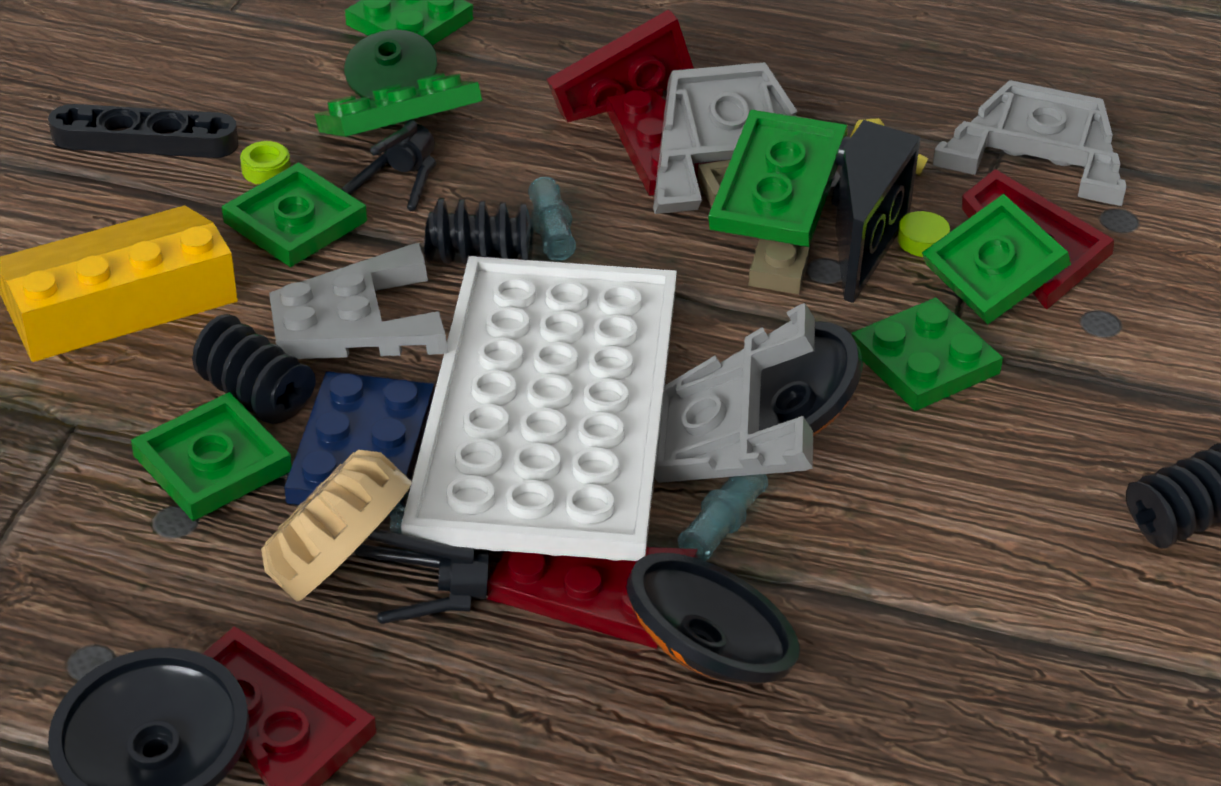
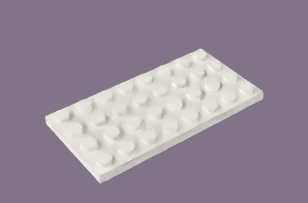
M469 256L447 340L448 353H444L401 523V534L451 546L490 551L602 558L614 561H638L646 556L677 271Z

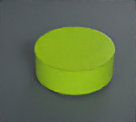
M273 141L253 143L246 147L240 155L242 175L247 181L254 184H261L291 167L288 149L282 144Z
M927 211L911 212L900 220L897 240L900 247L906 252L923 257V251L950 233V225L938 214Z

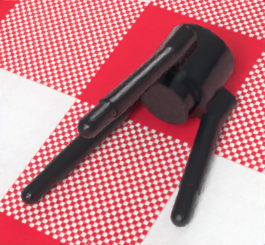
M409 120L400 130L371 147L370 153L373 156L384 153L343 186L341 190L349 195L353 194L387 164H390L395 170L400 172L417 170L418 173L407 204L409 211H415L428 175L437 164L436 160L430 156L435 149V141L432 134L424 126Z
M375 529L367 538L408 550L360 545L354 551L357 556L439 568L438 591H450V597L380 612L377 615V621L381 624L446 611L470 612L471 599H486L489 551H477L474 548L451 546L381 529Z

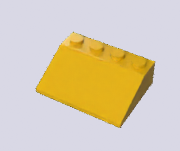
M185 205L0 257V295L31 362L238 302L232 253L214 222Z

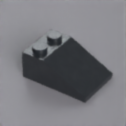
M867 120L862 121L852 137L845 136L840 144L836 164L842 167V172L832 196V205L837 206L835 230L843 297L845 301L851 303L855 302L897 237L900 220L910 213L921 139L920 136Z

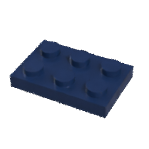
M326 371L284 487L286 504L300 505V503L304 502L321 482L325 481L340 464H343L358 449L383 453L411 480L434 396V384ZM406 494L387 516L400 517Z

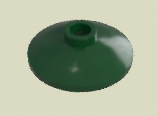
M384 30L365 37L350 50L345 60L344 72L347 83L354 93L362 98L369 97V100L374 99L372 91L392 85H401V88L407 86L418 88L417 79L435 75L438 63L433 46L424 37L406 30Z

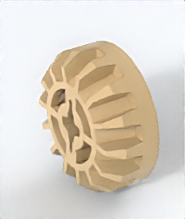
M359 449L353 452L343 464H340L325 481L316 487L304 502L300 503L290 517L265 542V545L261 548L265 572L296 602L300 601L319 586L364 542L403 498L412 482L383 453Z

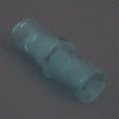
M540 177L535 179L528 188V195L533 205L531 213L535 231L541 235L543 252L545 254L548 253V258L555 261L565 260L576 249V242L570 229L572 224L571 210L562 201L560 186L555 184L556 180L551 177Z
M766 474L729 477L720 489L710 491L701 502V512L689 527L678 536L679 547L698 549L697 559L703 561L709 559L728 533L737 532L746 521L747 509L768 487Z

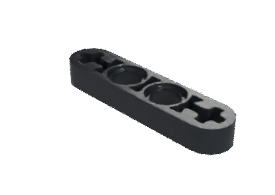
M67 104L54 109L48 118L53 143L64 149L221 158L232 154L238 148L236 121L230 115L218 112ZM118 128H129L122 131H111ZM165 131H177L170 134H159Z

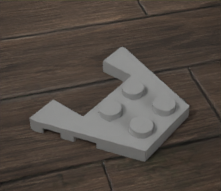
M765 62L674 70L671 72L668 80L653 204L654 214L698 210L702 199L693 163L730 160L750 109L796 116L798 111ZM837 170L828 196L833 195L836 183L840 178Z
M1012 80L1004 84L979 107L978 115L971 122L963 121L955 129L954 137L948 143L941 141L936 146L934 152L933 166L976 175L985 147L1002 149L1005 153L1013 156L1030 155L1049 159L1052 163L1060 166H1082L1085 169L1080 182L1078 197L1122 206L1127 187L1125 179L1120 178L1119 169L1121 164L1118 153L1113 152L1111 144L1113 134L1103 99Z
M420 243L411 244L269 292L276 344L286 354L293 355L297 359L348 357L350 354L349 348L379 347L381 356H400L402 353L401 346L426 345L427 355L448 353L446 335L439 311L382 321L375 291L428 281Z
M806 303L786 312L791 321L771 333L766 334L763 327L746 336L744 349L721 363L715 355L665 385L654 477L658 483L796 472L813 468V430L804 416L759 431L761 371L814 351L815 318Z

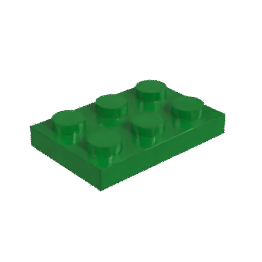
M445 73L417 79L418 88H415V86L401 88V85H392L373 90L374 99L369 100V97L356 99L355 96L335 99L327 102L329 110L315 114L319 133L346 137L481 102L482 96L479 83L461 81L460 74L445 76Z
M750 109L708 215L709 230L809 247L838 168L836 158L840 144L844 137L848 136L847 125Z

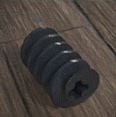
M439 197L434 210L429 212L426 221L424 238L426 262L432 261L437 249H439L442 261L447 264L453 262L458 250L465 265H467L468 257L477 256L478 251H480L481 257L497 258L498 253H500L502 258L517 259L519 254H521L522 260H532L534 240L533 219L530 218L526 203L520 204L515 217L509 216L506 202H500L495 215L489 216L485 200L479 201L474 214L468 213L465 199H459L454 212L448 213L445 199Z
M224 314L215 317L200 332L194 345L192 361L194 370L204 380L210 381L218 390L225 393L230 392L248 411L255 413L263 422L277 424L287 421L305 407L313 394L316 380L312 369L307 365L300 364L295 356L286 354L280 346L271 344L267 337L257 334L251 326L241 323L236 316Z
M1221 442L1214 444L1207 450L1196 452L1192 457L1178 460L1172 466H1165L1154 474H1147L1137 482H1130L1128 484L1126 504L1129 513L1137 523L1142 534L1154 546L1169 548L1177 540H1186L1195 532L1207 530L1212 523H1221Z

